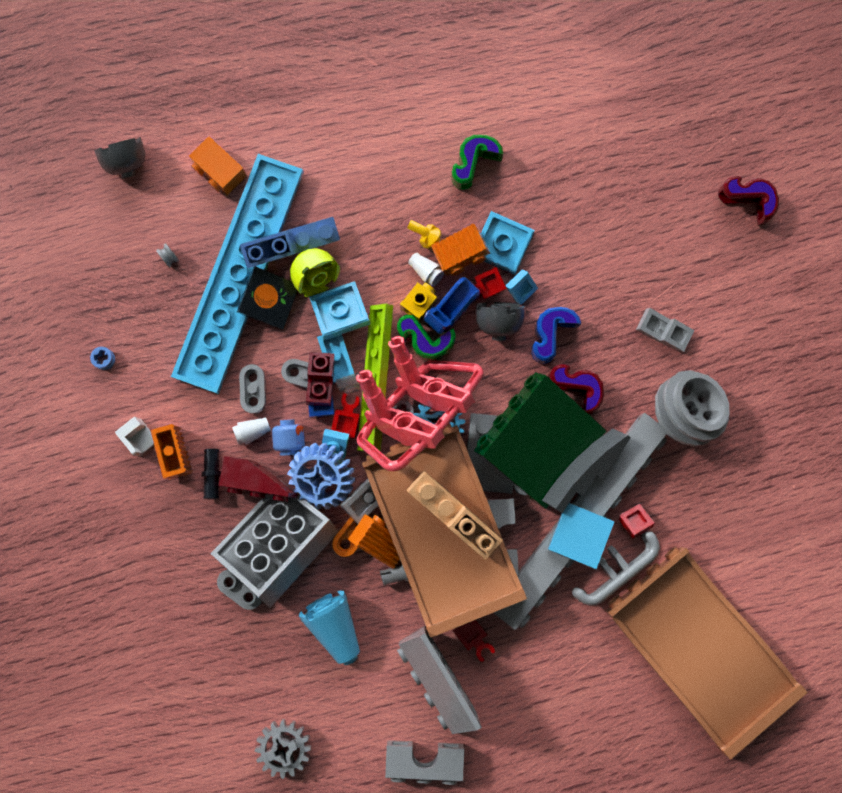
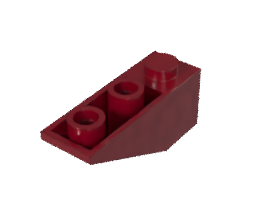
M224 456L219 486L228 487L227 492L242 494L243 490L250 491V496L265 498V493L273 494V500L288 502V497H298V494L294 493L293 490L258 462Z

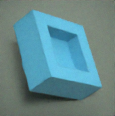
M523 269L506 285L514 300L520 305L538 289L529 273Z
M325 429L322 443H327L328 449L336 446V453L344 451L342 458L345 459L349 434Z

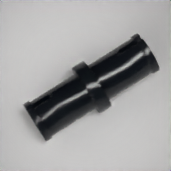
M204 449V471L201 472V477H204L203 499L205 500L219 499V477L221 475V471H219L220 449Z

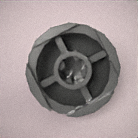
M141 137L110 144L106 149L101 147L94 150L102 169L111 175H121L122 179L135 176V170L142 167L145 161V149Z
M487 302L476 305L477 324L485 334L492 335V340H507V336L516 334L524 323L525 306L520 307V304L494 302L491 307H487Z

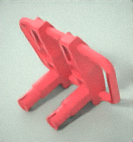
M401 336L392 338L388 345L395 357L394 362L401 378L397 377L395 379L398 388L386 400L370 370H363L359 372L360 375L356 376L369 408L364 413L367 422L357 437L358 446L385 470L392 472L405 468L425 448L435 449L437 444L445 438L442 431L458 413H466L468 408L475 403L472 393L484 374L480 365L476 363L435 360L427 361L417 368L412 354L408 352L404 338ZM430 370L473 373L464 388L448 383L441 378H434L425 374ZM406 394L434 411H444L445 413L434 425L413 415L411 412H404L393 407ZM377 428L386 435L401 442V444L412 447L399 459L391 461L367 439L372 430Z

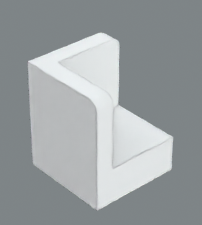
M133 417L115 432L134 456L140 457L154 446L151 431L140 418Z

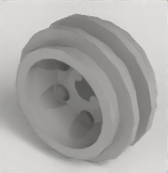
M692 370L681 371L659 386L655 396V414L659 425L675 441L692 447L701 446L716 439L725 431L730 415L729 401L722 387L710 376Z

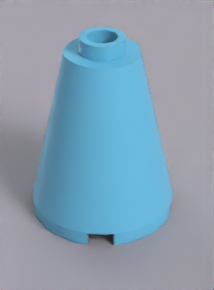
M340 590L337 591L339 596L333 597L330 593L315 600L306 607L308 612L303 614L301 611L299 617L338 664L344 663V665H349L357 660L360 649L347 596L344 591Z

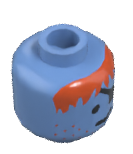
M295 419L280 420V425L272 429L273 449L280 452L282 456L295 455L305 447L304 427L300 424H295Z

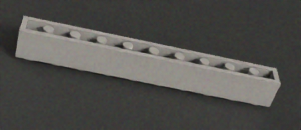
M646 413L639 415L625 433L631 437L605 478L602 480L596 476L584 496L578 494L571 504L607 518L605 513L610 507L614 509L621 501V492L625 488L630 489L637 480L635 474L640 468L644 470L652 460L650 457L655 449L657 451L660 450L667 441L665 438L666 433L659 423ZM558 521L519 570V575H517L527 599L494 612L514 630L518 626L520 628L525 626L531 617L528 613L534 606L538 608L546 598L544 592L549 586L553 588L561 578L559 573L564 566L569 568L575 561L548 550Z

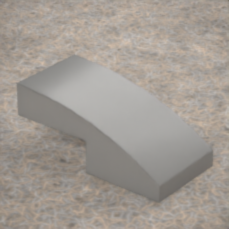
M652 308L645 310L636 328L642 334L681 352L685 351L694 333V330L676 319H669Z

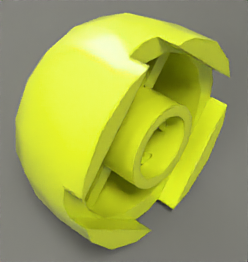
M317 248L300 252L290 268L291 281L300 294L303 293L305 297L325 292L329 289L325 285L331 280L335 282L340 273V266L327 251Z

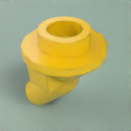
M413 220L409 222L407 229L421 235L419 242L422 247L430 248L433 244L440 241L441 231L434 225H427L425 227Z

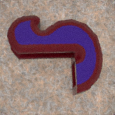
M733 176L728 178L718 190V197L724 204L756 203L758 226L766 224L777 213L779 197L776 187L770 181L757 178L742 185V177Z
M560 364L555 366L548 374V377L562 390L585 393L583 410L589 415L600 408L604 398V387L597 374L590 370H581L570 375L569 370L571 368L569 365Z

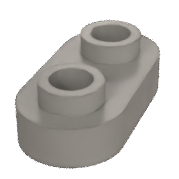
M298 359L286 361L281 369L282 377L290 384L307 388L308 362ZM297 368L299 374L295 377L291 376V370Z
M250 364L245 366L239 375L240 403L246 412L258 414L266 406L265 373L259 366ZM251 374H257L256 381L250 382L249 377ZM252 398L258 399L256 406L250 405Z
M228 569L219 574L217 579L219 590L239 606L251 610L262 603ZM228 577H231L234 581L231 587L225 583ZM247 592L253 594V600L251 602L245 599V595Z

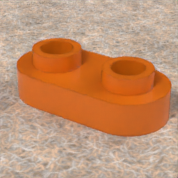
M351 517L332 542L333 550L342 557L352 555L359 548L350 540V547L348 549H344L341 546L342 540H348L357 527L356 522Z

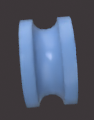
M101 346L92 351L90 360L95 367L101 370H108L115 363V355L108 348ZM105 352L104 354L108 356V359L104 360L103 364H101L97 359Z

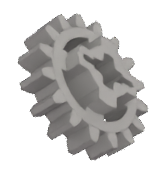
M282 719L280 726L273 721L271 723V730L267 727L262 730L265 737L259 736L256 740L261 744L255 748V752L261 753L256 761L257 763L264 761L265 765L262 770L266 771L270 768L272 770L271 777H274L277 772H280L281 779L285 778L287 772L293 777L296 774L295 768L302 771L304 768L302 761L308 762L310 758L305 753L312 748V745L305 744L310 736H303L301 734L304 729L303 726L298 729L295 728L296 721H292L290 726L286 725L285 719ZM284 732L290 733L294 737L287 736ZM272 736L273 746L267 750L268 740ZM281 744L283 747L288 746L289 749L287 750L286 754L284 750H278ZM300 747L299 757L294 761L293 752ZM273 760H276V761H278V762H281L282 765H279V764L273 762Z

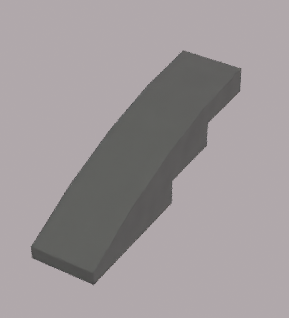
M615 429L608 431L593 442L568 466L542 501L563 513L575 493L584 496L596 476L602 480L605 478L631 437Z

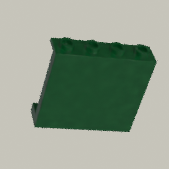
M535 372L526 379L524 387L519 394L511 398L504 413L495 418L489 432L478 440L474 452L483 456L524 491L534 503L546 509L549 505L542 501V499L556 480L582 452L602 437L606 430L548 376Z

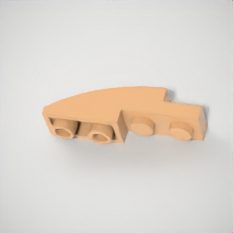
M425 471L407 489L408 493L485 560L503 541Z

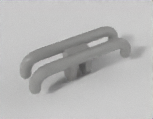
M647 531L642 533L641 538L645 543V550L629 564L612 545L607 548L608 553L614 558L621 570L616 573L607 564V561L601 557L599 565L610 579L591 594H587L583 589L575 587L572 590L573 596L579 602L589 606L602 603L655 560L660 550L659 540L653 532Z

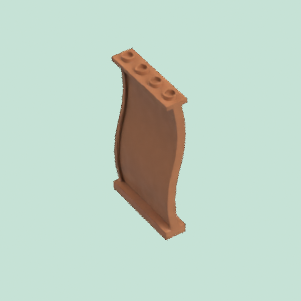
M450 423L442 431L445 438L437 444L435 449L425 448L405 468L399 471L385 470L369 455L366 456L367 461L362 463L430 638L527 599L503 541L485 560L407 491L418 476L425 471L502 539L458 426L452 427ZM398 443L389 447L391 452L384 455L391 461H395L412 446Z
M674 547L665 554L666 559L660 565L655 563L646 570L647 576L641 581L636 579L627 587L628 592L622 597L620 595L614 597L607 604L609 608L605 612L613 619L634 647L693 715L722 754L731 760L808 692L795 680L770 647L717 589L689 554V550L684 547Z

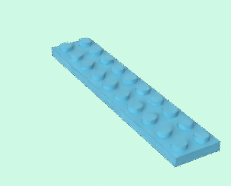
M261 154L257 155L172 372V378L219 394L248 319L247 316L236 311L253 267L247 268L239 244L282 231L302 179L303 169ZM269 262L257 265L256 267L267 270Z

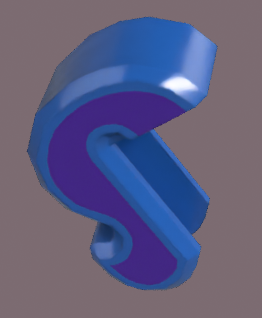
M466 277L460 278L440 303L427 311L424 321L438 334H444L458 322L469 306L478 299L480 290Z
M565 307L548 308L540 314L535 325V334L540 343L535 341L531 347V354L536 362L547 364L556 356L557 327L579 328L581 320L573 310Z

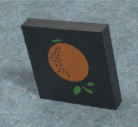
M254 266L236 312L283 330L297 294V289L292 281Z

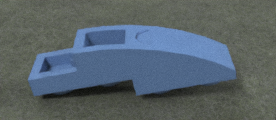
M330 217L239 245L247 268H251L339 241L340 237L334 217Z

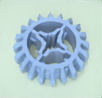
M313 443L310 447L305 446L302 448L301 452H297L294 455L295 457L289 465L291 469L287 474L293 477L288 483L295 485L293 492L301 495L300 500L306 499L311 505L314 503L317 510L321 509L322 506L326 510L330 509L332 505L334 507L339 506L341 501H345L348 498V493L353 490L351 484L355 481V478L351 476L354 468L347 467L350 459L344 460L342 458L344 451L336 453V446L328 449L327 443H322L320 447L317 443ZM309 460H317V464L314 467L306 468ZM337 484L336 491L326 492L328 486Z

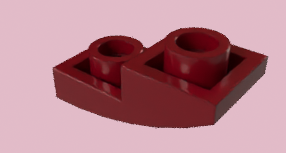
M310 352L306 405L331 407L334 353Z

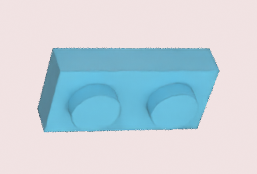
M342 334L324 340L322 335L318 336L317 339L322 353H334L335 355L333 384L356 377Z

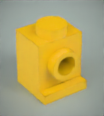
M417 282L406 298L400 303V309L408 315H414L420 323L427 311L437 301V296L434 295L436 290L427 283L421 285ZM418 295H422L425 298L422 303H418L415 300Z

